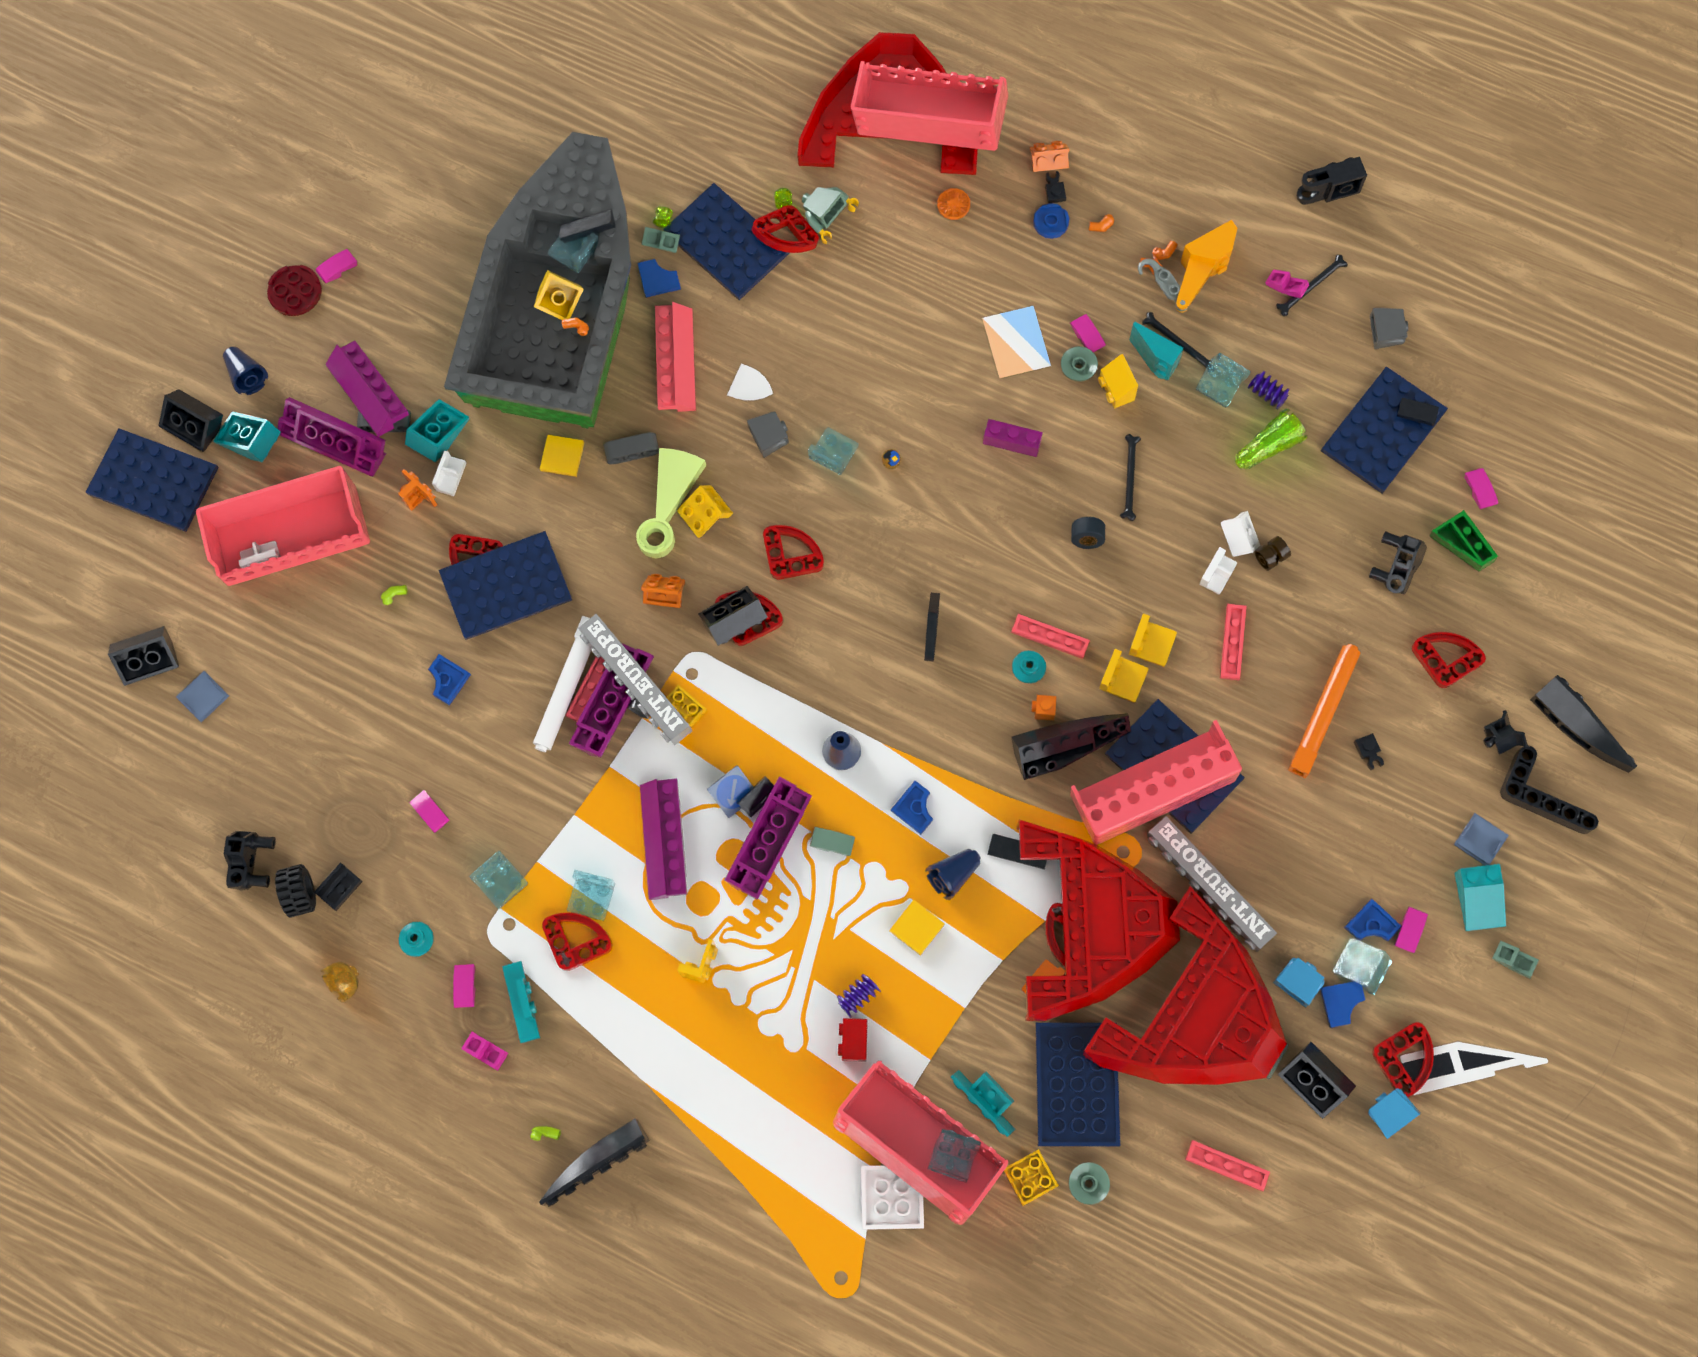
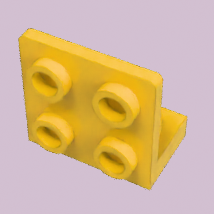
M700 485L677 510L698 538H701L719 518H729L733 514L712 485Z
M1143 614L1128 655L1165 667L1177 632L1148 622L1150 616Z
M1115 649L1099 689L1135 703L1149 668L1120 657L1122 651Z
M708 939L699 968L696 964L687 961L685 964H679L677 971L682 977L702 983L705 982V979H709L712 971L710 967L711 960H715L718 953L714 940Z

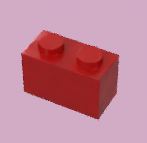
M843 1018V1023H839V1036H842V1044H838V1056H842V1061H867V1019Z

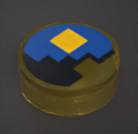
M890 449L883 453L882 463L886 468L895 469L900 465L901 457L896 450Z

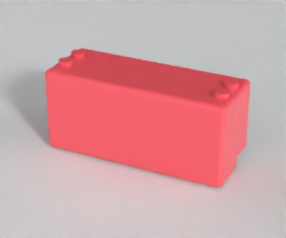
M861 61L851 110L859 135L995 151L998 148L1008 99L1007 81L1004 77L993 79L991 76L982 78L975 77L973 74L968 76L958 75L955 72L946 74L940 73L938 70L928 72L922 71L920 68L911 70L905 69L902 66H898V68L887 67L885 64L875 66Z
M341 466L200 507L196 510L207 560L215 567L216 575L227 586L370 543L356 486ZM271 541L277 542L281 557H272L262 563H252L245 568L240 567L238 561L241 560L240 551L252 548V542H256L258 545Z
M1217 720L1212 722L1208 732L1080 791H1077L1075 785L1071 786L1070 796L1092 842L1098 845L1235 782L1242 767L1228 739H1226Z
M877 1061L871 1066L839 1107L833 1120V1125L839 1132L851 1138L948 1215L949 1219L955 1224L963 1225L1008 1165L1007 1159L1005 1160L992 1147L983 1143L977 1135L965 1129L960 1122L951 1118L945 1110L937 1107L927 1096L919 1093L914 1089L913 1085L905 1082L895 1071L882 1064V1061Z

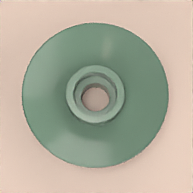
M1086 347L1070 348L1062 356L1061 369L1065 376L1071 380H1088L1097 371V357ZM1076 365H1081L1082 368H1076Z
M1091 1162L1082 1163L1075 1167L1070 1174V1192L1077 1201L1083 1204H1097L1109 1192V1176L1098 1164ZM1086 1180L1092 1181L1091 1188L1085 1186Z

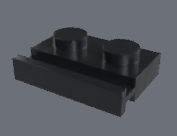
M340 862L314 893L332 909L337 911L363 881Z

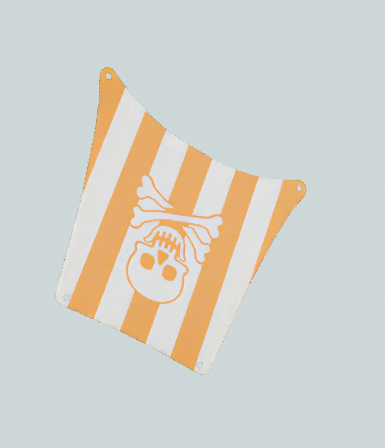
M691 652L676 666L660 691L667 697L679 685L707 709L691 727L693 731L674 746L671 741L667 743L661 736L663 731L659 726L655 728L649 719L642 717L622 749L577 812L498 909L488 925L487 935L490 943L513 963L522 961L525 974L643 1080L743 1184L792 1242L823 1290L832 1297L847 1298L852 1296L859 1286L867 1229L862 1230L861 1166H881V1162L834 1127L833 1120L839 1107L877 1061H882V1064L895 1071L900 1078L914 1087L981 985L1024 939L1046 921L1051 905L1054 903L1062 904L1060 860H1047L1044 870L987 855L992 834L1019 840L1017 824L1020 819L1091 843L1093 842L1083 822L1075 821L1007 797L885 745L724 664L707 653ZM694 668L698 671V676L695 680H689L686 677L688 669ZM837 731L853 735L861 746V756L858 762L847 770L834 769L826 763L823 757L822 750L825 741ZM736 765L739 766L753 787L764 776L775 785L780 776L796 785L797 788L812 795L797 828L757 900L740 890L738 891L724 881L761 809L752 817H749L741 808L728 818L707 790V788ZM677 778L681 804L687 895L649 900L640 785L655 779L667 780ZM914 781H917L930 792L926 808L933 821L922 835L891 812L893 806ZM814 827L854 836L855 840L851 856L811 847L810 843ZM1125 832L1098 844L1099 847L1118 858L1120 857L1117 855V849L1120 846H1126L1130 852L1129 856L1120 859L1133 867L1142 858V848L1135 837ZM966 849L977 851L981 857L978 868L952 899H944L943 897L946 895L942 892L938 894L927 879L929 871L925 872V869ZM913 899L945 923L921 956L889 932ZM1059 907L1056 910L1052 909L1055 914L1061 910ZM558 913H577L587 916L606 931L612 941V949L609 953L570 971H564L556 962L543 931L542 923L545 918ZM507 918L514 919L516 923L515 928L511 931L503 928V922ZM550 921L547 929L550 928L554 935L561 934V932L557 933L554 929L557 923ZM575 922L561 923L571 949L598 937L595 931L583 924ZM558 938L554 942V947L561 949L564 946V940ZM708 939H713L718 953L716 959L711 960L710 967L712 971L709 979H705V982L702 983L682 977L677 971L679 964H685L687 961L696 964L699 968ZM601 940V945L597 947H594V945L591 944L590 946L594 950V955L598 953L595 949L602 948L603 950H605L608 942H604L603 940ZM588 948L581 949L580 957L583 959L588 958L590 950ZM565 952L558 953V956L561 954L564 958L562 964L569 966V962L572 959H568ZM864 974L878 986L881 992L875 989L876 997L868 995L870 1002L862 1000L864 1007L862 1008L857 1005L858 1012L850 1011L852 1016L850 1018L838 1004L837 996L840 995L844 998L843 991L851 992L849 985L857 987L855 980L863 982L861 975ZM843 1018L868 1020L866 1062L842 1061V1056H838V1044H842V1036H839V1023H843ZM838 1271H844L848 1276V1280L844 1285H839L834 1280V1276Z

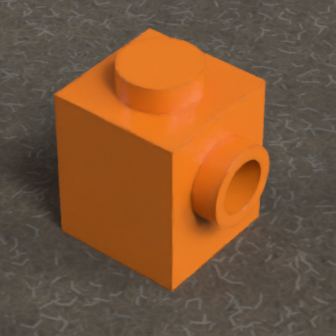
M1037 695L1036 701H1032V712H1035V719L1054 721L1056 696Z

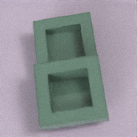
M645 227L642 245L677 253L680 235Z
M814 827L810 846L827 852L832 851L845 856H851L855 837Z
M1500 941L1492 958L1501 965L1531 979L1539 962V959L1525 954L1519 948Z

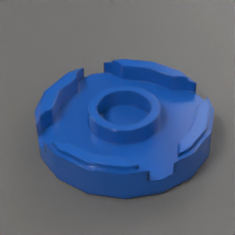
M1049 203L1042 205L1035 212L1033 225L1039 235L1054 239L1062 236L1067 231L1070 218L1068 212L1061 208L1060 205Z

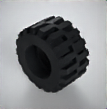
M299 864L277 870L275 887L283 912L289 918L314 912L316 906L315 889L306 867Z

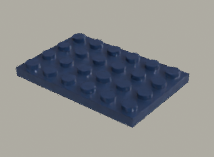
M715 183L663 229V231L680 235L678 246L738 300L743 298L790 254L773 249L761 242L752 232L753 222L756 219Z
M1387 366L1321 449V452L1382 494L1435 427V425L1431 426L1397 417L1402 397L1438 406L1439 410L1435 425L1448 410L1447 407Z
M118 428L85 493L187 532L196 514V510L199 508L219 467L211 462Z
M546 531L439 570L465 640L572 601Z
M1157 699L1131 726V732L1120 737L1105 752V755L1123 771L1199 735ZM1239 774L1235 782L1168 813L1192 834L1245 777Z
M1035 1023L1038 1147H1120L1118 1072L1102 1068L1083 1056L1084 1050L1102 1023Z

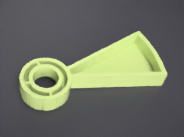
M659 448L656 518L643 522L636 533L638 546L646 556L661 558L668 555L674 548L675 536L669 521L706 467L704 459L684 451ZM654 532H660L665 536L664 541L660 545L652 546L647 542L649 535Z

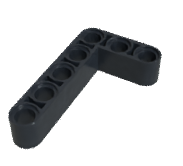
M1528 745V747L1523 746L1516 752L1500 790L1501 797L1504 800L1581 834H1588L1597 828L1599 821L1593 813L1526 785L1537 758V751L1534 747ZM1522 752L1529 755V760L1523 758ZM1515 770L1521 771L1522 777H1518L1515 774ZM1508 787H1512L1515 790V795L1509 793ZM1527 795L1533 797L1534 803H1530L1527 800ZM1546 803L1552 806V811L1547 810ZM1564 811L1571 814V819L1565 817ZM1583 819L1590 823V828L1583 824Z

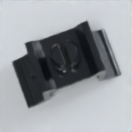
M1506 710L1503 711L1502 718L1484 727L1486 738L1483 742L1485 746L1491 748L1496 744L1499 755L1516 746L1528 747L1525 733L1515 731L1512 728Z

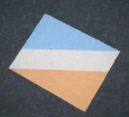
M1034 306L982 318L999 378L1051 366Z

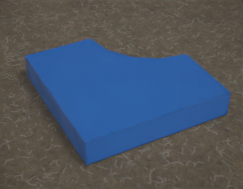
M655 259L638 263L646 298L681 290L677 271H668L661 268Z
M438 654L428 668L436 680L433 696L450 706L471 674Z
M914 781L891 809L892 813L920 835L933 821L926 808L930 792L917 781Z
M1371 899L1344 928L1358 941L1369 936H1377L1389 941L1402 926Z
M1361 980L1322 987L1320 989L1329 1027L1334 1028L1351 1024L1350 1015L1353 1008L1358 1003L1365 1001Z

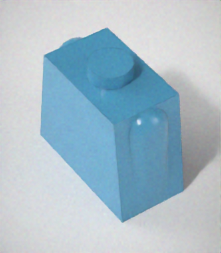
M1292 958L1273 983L1306 1008L1324 985L1323 979L1325 977L1316 971L1317 968L1313 964L1305 963L1300 958Z
M1396 1088L1388 1095L1385 1092L1375 1099L1378 1103L1368 1110L1369 1116L1387 1139L1421 1113L1399 1088Z

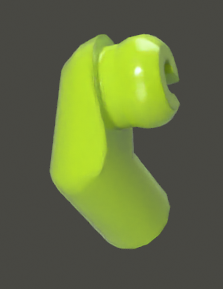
M407 586L389 587L381 594L382 603L389 605L393 602L392 597L395 595H406Z
M536 1126L532 1128L530 1138L539 1141L541 1136L558 1140L561 1130L548 1126Z

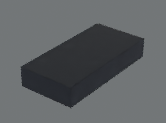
M1402 397L1397 417L1434 426L1439 407Z
M764 776L737 804L749 817H752L764 806L774 785Z

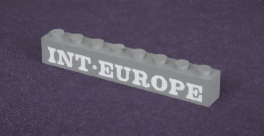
M597 614L579 627L582 633L579 635L586 645L590 643L593 646L591 651L597 658L600 656L603 658L604 662L602 664L609 672L613 670L616 674L614 679L620 686L624 684L627 687L625 692L632 700L636 698L639 702L637 706L643 714L648 713L651 716L649 721L655 728L660 727L663 731L661 736L667 743L671 741L675 746L693 731Z
M1167 816L1148 832L1147 836L1149 837L1148 841L1150 844L1162 851L1161 854L1165 860L1171 861L1176 866V871L1182 877L1185 875L1188 878L1190 886L1195 891L1199 890L1204 895V901L1209 906L1213 905L1218 910L1216 912L1218 916L1224 921L1227 920L1232 925L1230 926L1232 931L1245 939L1244 942L1249 949L1258 952L1277 934Z

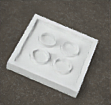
M861 1166L862 1230L924 1228L923 1196L886 1166Z

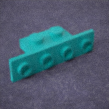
M522 961L504 965L502 968L520 1043L539 1039L540 1034L535 1017L537 1009L535 1002L531 1001L530 994L532 993L530 982L526 980Z
M960 1070L950 1077L954 1085L968 1095L969 1101L982 1110L981 1112L984 1117L991 1120L1001 1134H1005L1008 1137L1016 1130L1001 1115L1014 1100L987 1071L974 1084Z

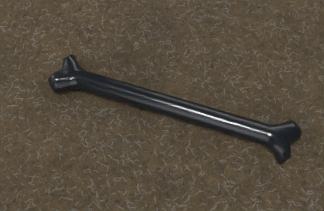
M1336 255L1334 263L1309 283L1302 298L1336 269L1348 266L1347 262L1343 260L1342 255ZM1292 297L1286 303H1277L1276 308L1281 311L1282 316H1287L1289 309L1302 298Z
M1147 312L1146 318L1142 320L1143 325L1153 326L1172 342L1183 347L1185 352L1206 367L1207 373L1214 372V367L1218 365L1217 360H1208L1154 318L1153 312Z
M1127 434L1125 440L1128 442L1125 511L1120 514V517L1133 521L1136 518V515L1133 513L1136 444L1141 441V438Z

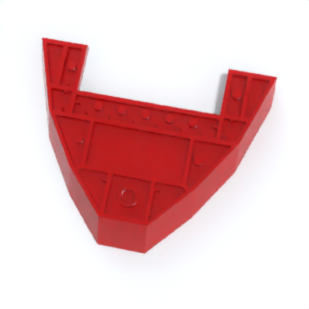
M879 32L847 60L820 93L802 131L798 144L799 166L834 168L837 136L882 138L859 135L856 129L851 104L861 61L875 66L885 64L887 67L893 68L902 66L905 69L911 70L920 68L922 71L933 72V70H938L940 73H946L941 63L915 34ZM942 145L941 173L976 175L978 149Z
M1019 819L1017 830H1019L1020 860H1060L1066 976H1026L1027 1015L1025 1021H1046L1106 1000L1154 966L1180 941L1179 926L1169 920L1178 906V901L1140 870L1098 845Z
M1190 886L1169 920L1202 940L1201 946L1141 1039L1108 1018H1105L1084 1050L1083 1056L1102 1068L1162 1084L1220 1085L1266 1078L1287 1045L1272 998L1246 948Z

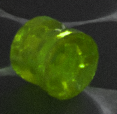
M780 188L776 190L774 199L778 209L793 204L792 194L789 189Z
M663 206L656 207V216L653 219V224L661 228H665L667 225L670 226V218L673 216V211Z

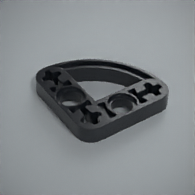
M931 592L924 661L934 662L940 593Z

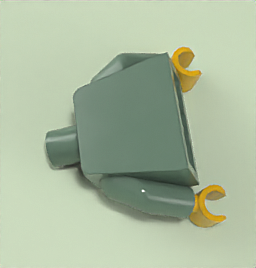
M818 187L811 195L805 193L802 197L807 222L817 234L820 233L821 241L824 244H827V241L823 237L829 236L832 240V234L829 231H824L823 228L827 229L847 204L850 212H855L856 210L851 204L857 207L859 205L858 199L848 198L849 195L837 187Z

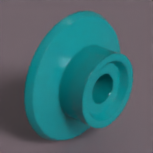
M1023 651L1014 658L1012 671L1019 681L1035 683L1045 675L1046 662L1035 651ZM1030 663L1033 667L1028 668L1026 664Z
M411 922L399 934L401 950L413 957L427 953L432 947L434 940L431 928L423 922ZM417 935L418 939L412 941L413 936Z

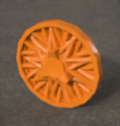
M957 188L945 190L937 200L938 211L944 218L950 220L963 218L969 212L970 198L963 190Z

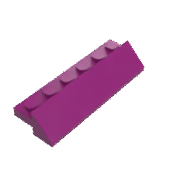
M356 341L341 348L338 344L336 345L325 364L328 370L378 437L394 429L393 423L408 416V410Z
M289 397L285 400L283 416L279 418L277 427L281 432L280 436L371 477L375 475L386 455L384 453L385 439Z
M622 643L646 673L654 655ZM605 669L576 723L578 727L569 742L570 746L586 752L590 756L602 757L632 700L625 692L627 687L624 684L620 686L614 679L616 674L613 670L609 672Z
M779 776L724 881L738 891L740 890L757 900L775 870L812 795Z
M677 778L667 780L655 779L640 785L649 900L687 895Z

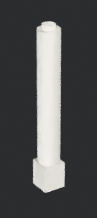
M582 616L574 635L575 641L533 741V744L536 745L535 749L541 752L551 750L593 647L590 643L586 645L579 636L582 634L579 627L590 619L588 617Z

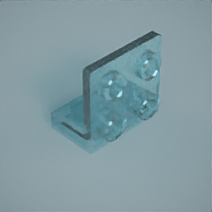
M592 232L589 237L586 236L564 243L560 240L559 235L549 249L548 255L574 272L579 273L596 250L598 236Z
M1219 352L1210 360L1196 390L1226 408L1229 406L1240 383L1248 378L1251 371Z
M827 427L816 446L811 444L809 447L808 456L809 459L841 475L859 447V443Z
M497 851L469 876L498 909L503 907L528 885L524 877L500 851Z
M574 870L572 878L575 880L567 911L604 921L615 882L609 878Z
M1350 938L1333 972L1336 975L1362 985L1367 993L1375 995L1392 963V959L1386 951Z
M942 1129L933 1148L928 1170L967 1183L973 1160L980 1148L981 1142L972 1137L959 1135L952 1130Z

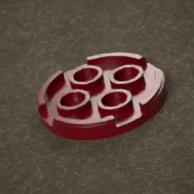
M284 266L277 270L268 281L267 298L272 307L283 315H303L312 310L320 300L322 293L321 282L316 273L307 266Z

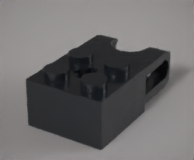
M1360 156L1356 158L1349 157L1338 163L1332 162L1325 167L1304 173L1301 180L1302 186L1299 187L1296 194L1297 200L1303 205L1325 200L1327 203L1359 194L1367 177ZM1303 192H1311L1310 197L1302 195Z

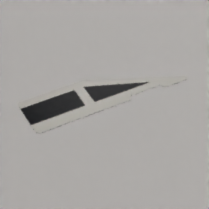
M1462 1042L1434 1047V1061L1430 1076L1423 1087L1414 1095L1495 1076L1496 1070L1524 1064L1525 1068L1546 1064L1548 1060L1546 1058ZM1423 1050L1400 1056L1402 1065L1413 1082L1417 1079L1423 1065Z

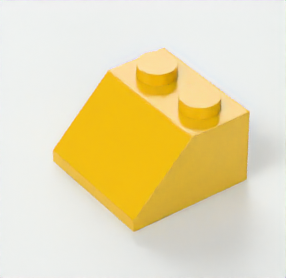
M547 270L539 287L534 307L558 319H569L584 289L582 286Z
M1121 354L1102 368L1098 377L1099 384L1102 388H1105L1107 392L1106 398L1109 403H1112L1114 409L1135 401L1138 389L1133 373L1124 355Z

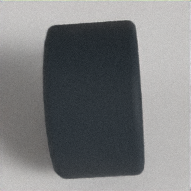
M1079 518L1072 523L1071 541L1079 548H1098L1105 543L1106 525L1099 518Z

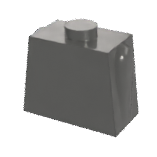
M1373 308L1370 314L1374 349L1404 344L1408 332V321H1405L1404 310Z
M775 411L747 420L748 428L763 458L789 443L786 424L784 421L780 422Z

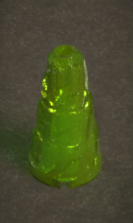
M1287 408L1279 412L1277 417L1270 421L1250 443L1237 453L1236 465L1240 469H1250L1267 458L1273 457L1305 441L1308 436H1302V434L1306 430L1294 413L1288 415L1287 413L1290 410Z

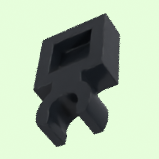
M1056 171L1055 178H1051L1049 172L1046 173V182L1048 184L1045 185L1048 204L1066 201L1064 182H1059L1060 173Z
M1373 733L1354 741L1361 759L1368 758L1367 765L1370 770L1374 769L1373 761L1378 762L1380 767L1384 765L1383 759L1377 756L1381 749Z

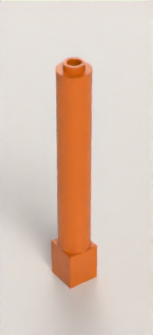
M1352 644L1342 646L1287 771L1303 778L1309 775L1318 755V750L1361 654L1357 646Z

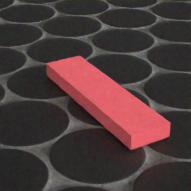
M1227 604L1220 671V678L1240 680L1247 607L1244 605Z
M1018 614L1011 631L1013 634L1081 659L1084 658L1090 642L1088 639Z
M601 656L599 658L595 657L565 715L576 722L606 669L602 664L604 660Z
M1194 1140L1191 1141L1185 1158L1186 1161L1262 1192L1265 1189L1270 1171Z

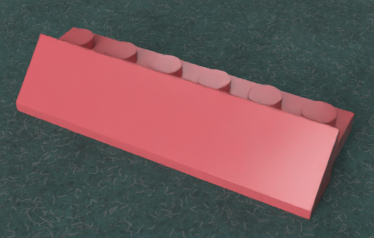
M672 302V305L655 306L658 410L696 411L693 309Z

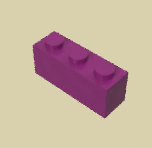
M988 419L983 444L1037 457L1043 432Z

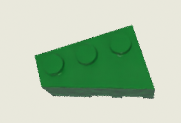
M1465 510L1433 529L1430 533L1432 539L1478 572L1494 563L1498 557Z

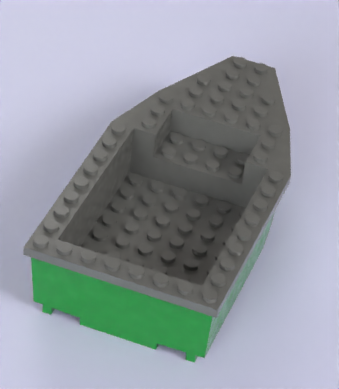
M572 132L519 189L487 235L444 384L446 390L455 391L464 403L472 404L473 407L477 408L483 406L497 409L503 413L555 423H571L586 429L589 427L594 428L625 312L631 268L627 212L608 138ZM612 209L615 228L567 243L560 240L561 225ZM547 270L582 286L584 289L571 318L577 317L588 324L589 330L586 336H580L577 333L578 329L575 327L564 329L561 319L534 307L539 287Z

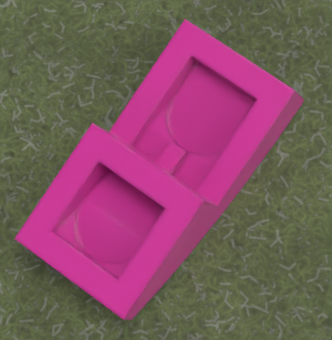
M345 249L324 261L316 268V272L325 283L340 278L341 272L357 266V260L348 249Z
M1274 269L1265 282L1270 288L1297 298H1302L1309 286L1308 280L1292 278L1290 272Z
M1087 314L1070 322L1077 338L1081 339L1084 347L1095 352L1106 346L1103 338Z
M1483 468L1465 473L1464 478L1472 489V497L1480 509L1498 504L1493 486Z
M425 790L409 802L434 833L450 821Z
M1408 906L1394 945L1415 953L1428 914Z
M474 964L454 965V1008L474 1007L475 1005Z
M474 1032L470 1033L461 1048L497 1071L509 1054Z

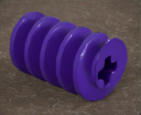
M1265 371L1260 374L1258 373L1247 388L1253 387V393L1259 391L1258 396L1260 398L1265 395L1264 400L1266 402L1271 400L1270 405L1274 406L1277 404L1276 409H1280L1289 396V388L1282 391L1283 384L1278 387L1276 386L1278 380L1270 382L1271 375L1264 378Z
M864 974L861 975L863 982L855 980L857 987L849 985L851 992L843 991L844 998L840 995L837 996L838 1004L850 1018H852L850 1011L858 1012L857 1005L862 1008L864 1007L862 1000L870 1002L868 995L876 997L875 989L881 992L878 986Z

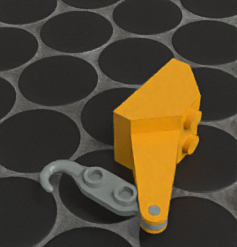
M1230 220L1185 245L1181 264L1186 272L1181 287L1171 272L1160 266L1153 259L1142 260L1138 265V272L1142 275V267L1150 265L1154 270L1155 281L1165 296L1176 302L1175 308L1178 312H1186L1208 278L1226 271L1238 228Z

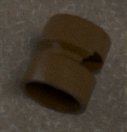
M1279 536L1274 537L1268 541V545H1262L1254 552L1259 564L1267 571L1277 566L1278 561L1283 562L1291 556L1290 548Z

